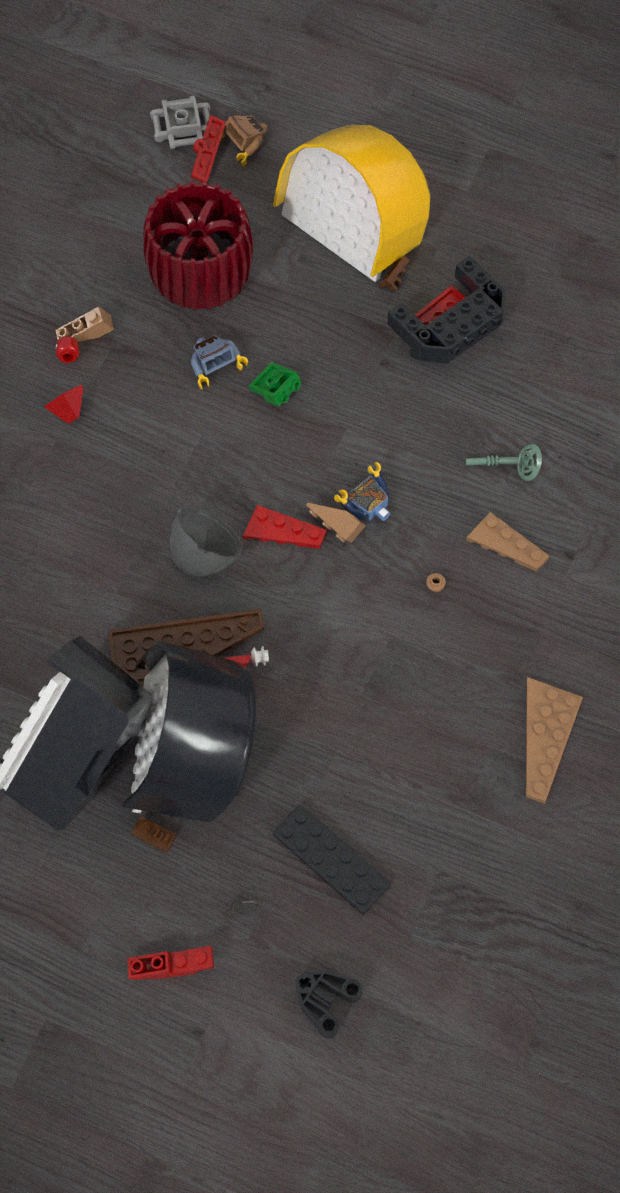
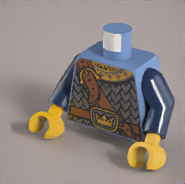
M375 462V471L371 465L368 466V472L374 474V477L369 476L349 494L345 490H339L342 498L339 495H335L334 500L342 502L343 508L359 519L371 521L375 516H378L382 521H385L390 516V512L386 509L389 493L382 474H379L381 465Z

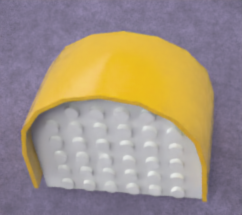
M351 124L319 135L287 155L279 173L273 206L277 207L284 202L282 216L376 282L380 279L384 269L421 244L429 218L430 192L422 169L411 152L396 138L371 125Z

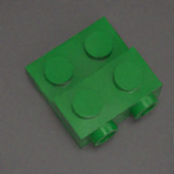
M271 362L252 381L249 388L251 391L264 396L266 402L279 407L282 403L288 401L289 395L293 391L299 390L301 380L297 372Z

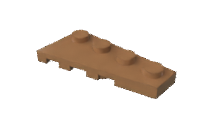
M491 512L466 538V541L480 544L482 548L491 549L497 552L498 555L509 557L515 560L516 563L536 572L549 559L548 554Z

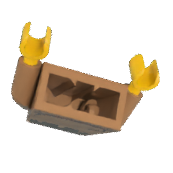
M234 115L226 121L221 139L224 138L225 131L241 151H245L244 153H239L236 158L237 162L243 159L241 166L247 164V157L251 156L263 142L264 133L267 132V125L265 123L259 124L253 116Z

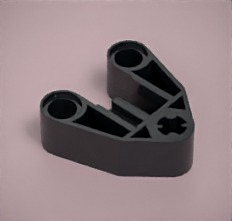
M327 971L299 975L296 979V991L303 1013L323 1037L333 1038L338 1032L337 1018L311 1000V998H314L327 1008L332 1005L335 997L319 987L321 985L337 997L339 996L349 1003H355L361 998V984L357 980ZM306 982H308L309 988L305 987L303 989L302 984H306ZM354 987L358 990V993L356 995H349L346 990ZM331 1022L335 1028L331 1031H326L323 1025Z

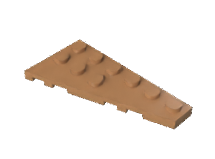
M527 677L526 797L545 804L583 697Z

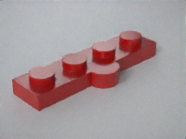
M210 115L203 138L197 139L193 144V150L197 153V157L190 178L202 183L203 181H208L226 121Z

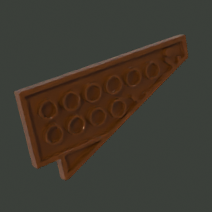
M256 609L108 630L111 661L144 688V678L150 671L135 668V666L146 651L158 641L218 656L264 630L262 610Z

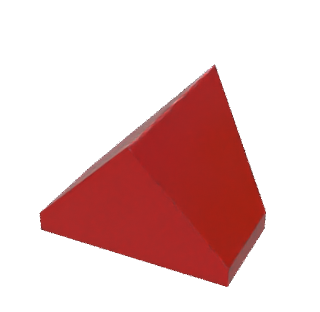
M79 385L61 394L44 407L66 423H72L80 416L84 386Z

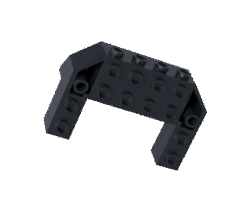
M470 256L456 265L455 278L471 294L425 326L403 303H400L388 312L387 324L411 347L410 356L412 358L425 362L449 363L502 325L505 289Z

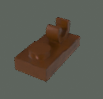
M405 255L398 259L378 285L382 289L388 286L392 292L396 291L398 288L394 285V282L397 285L402 284V280L396 276L398 274L401 275L407 269L406 264L409 262V259Z
M140 816L131 832V835L165 853L168 852L177 837L175 833Z

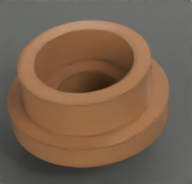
M438 573L429 575L426 581L427 587L433 592L441 591L446 583L445 578ZM433 580H438L439 583L436 584Z

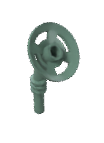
M528 444L522 449L519 457H498V455H495V457L491 455L490 457L487 455V457L466 458L465 462L466 465L490 466V464L491 466H494V464L496 466L498 464H517L520 478L525 481H531L540 471L542 454L537 445ZM534 454H535V465H533V464H534V459H533V457H532V455H534Z

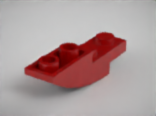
M211 946L173 953L165 951L127 958L130 980L186 976L196 974L197 971L214 969L213 949Z

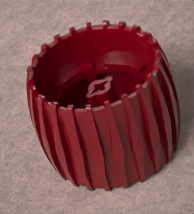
M190 181V183L183 185L178 183L177 187L167 188L165 193L161 196L158 195L153 205L149 206L143 228V253L149 275L159 293L163 297L165 296L170 303H176L184 309L185 307L193 308L194 311L203 308L211 310V307L218 305L221 307L225 302L232 301L238 292L241 293L250 275L253 260V237L247 213L238 197L235 198L229 189L225 190L219 184H208V181H203V183ZM216 234L222 239L226 238L232 246L226 248V251L221 254L210 236ZM181 236L184 237L176 250L175 256H172L170 252L164 251L172 241H177ZM187 249L189 250L191 260H183ZM208 250L212 255L210 259H208Z

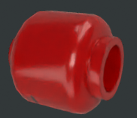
M69 336L60 338L56 342L57 358L64 363L76 361L79 357L78 341Z

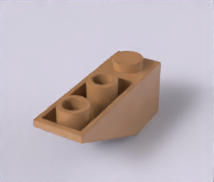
M97 307L55 331L57 340L69 336L80 342L100 338L113 331L114 327L111 315L102 308Z
M312 503L306 504L310 508L309 512L314 517H320L324 520L322 524L329 530L333 528L337 532L336 537L343 542L346 540L352 543L366 526L348 511Z

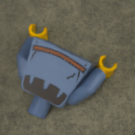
M214 335L207 339L200 338L197 344L194 345L195 352L192 354L191 365L196 377H199L198 385L201 390L202 382H206L209 387V380L203 375L204 373L208 375L237 360L236 366L239 370L243 368L241 363H244L246 367L248 365V359L240 356V351L231 340L221 339Z

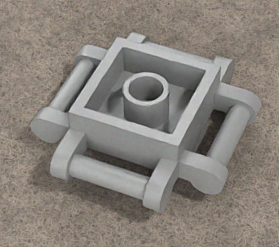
M195 96L172 101L161 100L162 109H155L150 112L154 123L155 141L163 142L165 139H168L171 150L179 146L193 145L197 139H202V134H204L210 117L209 103L197 104ZM198 112L203 113L205 122L203 126L200 124ZM160 117L165 118L167 131L161 130ZM197 135V137L174 140V138Z

